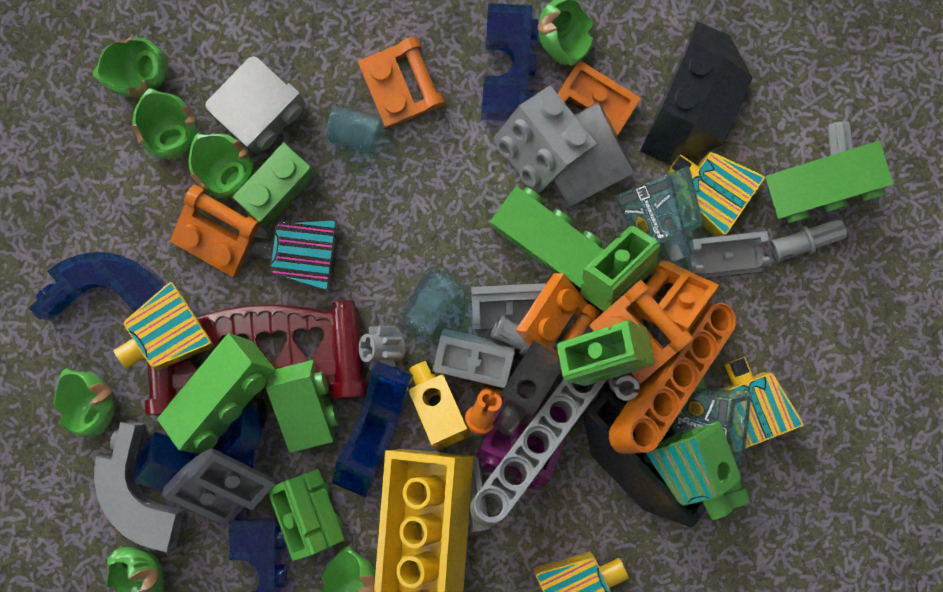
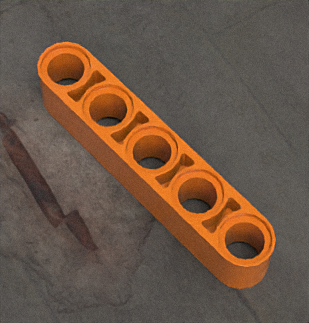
M725 303L709 305L689 332L694 339L639 385V389H636L638 395L627 402L610 428L609 440L615 451L621 454L648 453L659 445L734 331L736 317L730 306ZM633 430H634L635 435H636L635 440H634V437H633Z

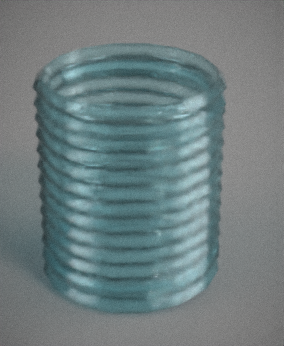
M337 103L333 106L329 116L326 140L328 143L331 142L343 147L346 146L347 148L360 149V151L370 152L371 154L377 146L382 117L381 115H373V113H366V111L348 108V106L345 107Z

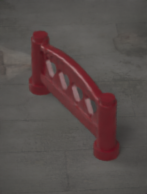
M353 300L333 302V309L327 312L289 305H251L224 309L196 317L215 345L210 354L228 333L236 336L247 334L250 340L254 342L271 363L257 344V337L263 332H268L273 336L277 331H284L287 334V342L274 365L271 363L275 369L309 361L294 341V334L299 329H305L310 332L313 328H321L324 331V339L312 360L315 362L317 371H323L328 385H331L332 399L369 396L368 381H363L362 359L359 354L360 330L358 308L355 307V301ZM190 358L161 370L153 369L148 363L149 400L144 401L145 416L160 415L198 370Z

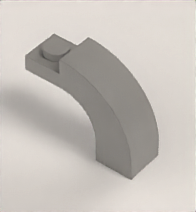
M134 421L120 422V426L114 430L110 440V448L113 449V454L96 456L94 484L99 504L110 523L126 538L141 546L168 552L177 545L185 510L159 504L151 500L142 491L136 477V461L146 424Z

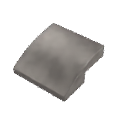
M599 102L574 115L597 144L589 152L566 167L554 179L569 207L634 173V167L618 141L617 133Z
M211 448L186 464L164 486L163 495L169 501L228 526L244 507L253 510L275 485V479Z

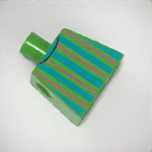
M720 421L671 435L660 442L653 451L646 453L678 503L684 506L702 501L712 520L722 518L733 511L725 492L740 482L741 475Z

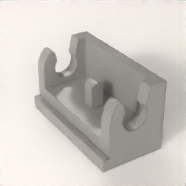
M762 231L693 239L685 244L688 270L703 278L762 272L763 267L768 266L770 263V257H765L763 246L769 241L768 232Z
M546 283L471 287L473 330L493 329L494 324L501 315L520 325Z
M444 328L440 336L433 371L505 388L515 348L504 342Z

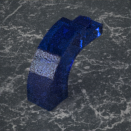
M106 252L83 253L67 258L47 271L57 283L49 284L41 289L36 295L37 300L29 309L38 319L52 321L87 290L96 287H109L135 312L166 286L167 283L151 268L133 259Z
M377 361L371 372L366 397L358 420L336 461L332 484L365 498L367 497L384 462L385 450H389L410 396L409 389H411L410 385L413 375L397 367Z
M246 407L239 418L219 437L213 449L253 468L254 450L258 447L262 437V430L259 429L260 412ZM154 432L138 453L133 483L163 491L164 486L186 464L200 454L180 451L169 436Z

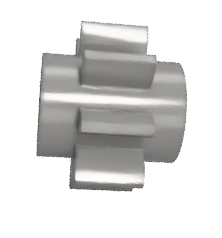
M370 326L369 334L361 337L359 354L364 362H370V370H394L395 362L403 359L405 342L401 335L394 334V326Z

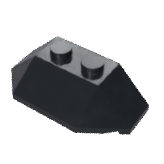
M696 21L640 152L673 165L680 154L687 159H691L725 144L753 78L730 35Z
M611 390L604 391L583 414L591 456L644 511L690 528L695 526L707 510L702 501L684 506L678 503L646 453L621 454L611 446L609 440L610 428L628 401L618 398ZM671 427L668 429L661 442L665 440L667 437L675 435V431ZM633 430V437H634V440H635L636 435H635V432H634V430Z

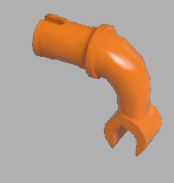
M484 383L474 406L468 409L464 418L467 428L472 433L486 434L494 427L492 424L495 420L494 417L502 406V399L500 397L502 390Z

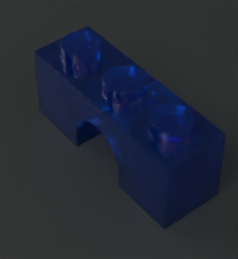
M488 3L486 49L505 52L511 58L513 66L507 73L500 76L484 75L481 120L507 121L519 105L534 96V90H528V76L535 77L536 54H530V41H537L538 19L532 18V5Z
M236 517L229 521V560L249 562L256 568L259 574L258 588L251 592H281V588H285L287 584V565L281 564V549H286L287 544L277 517Z

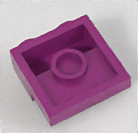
M508 383L501 397L502 406L497 411L494 419H496L500 410H504L495 427L484 435L475 456L482 459L481 465L491 472L495 470L547 400ZM554 406L550 407L551 418L558 423H565L566 414L563 409ZM568 433L527 488L536 489L538 485L544 487L550 481ZM530 436L527 438L528 448L536 454L544 452V443L539 437ZM514 466L504 468V470L517 475L515 480L517 483H521L522 474L518 468Z

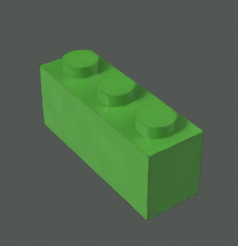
M880 140L765 176L778 219L786 217L788 223L810 217L808 210L823 206L825 212L848 206L846 199L861 194L863 201L885 195L884 187L893 185Z
M516 186L490 220L489 227L552 273H564L577 290L580 289L583 282V269L604 251L601 248L603 242L589 231L585 230L582 234L572 227L573 220L562 211L555 209L552 212L541 204L543 201L542 197L530 188L525 187L524 190H521Z
M228 333L159 415L157 420L178 450L201 454L217 444L219 437L232 422L239 418L242 410L256 393L265 387L267 380L276 369L253 341Z

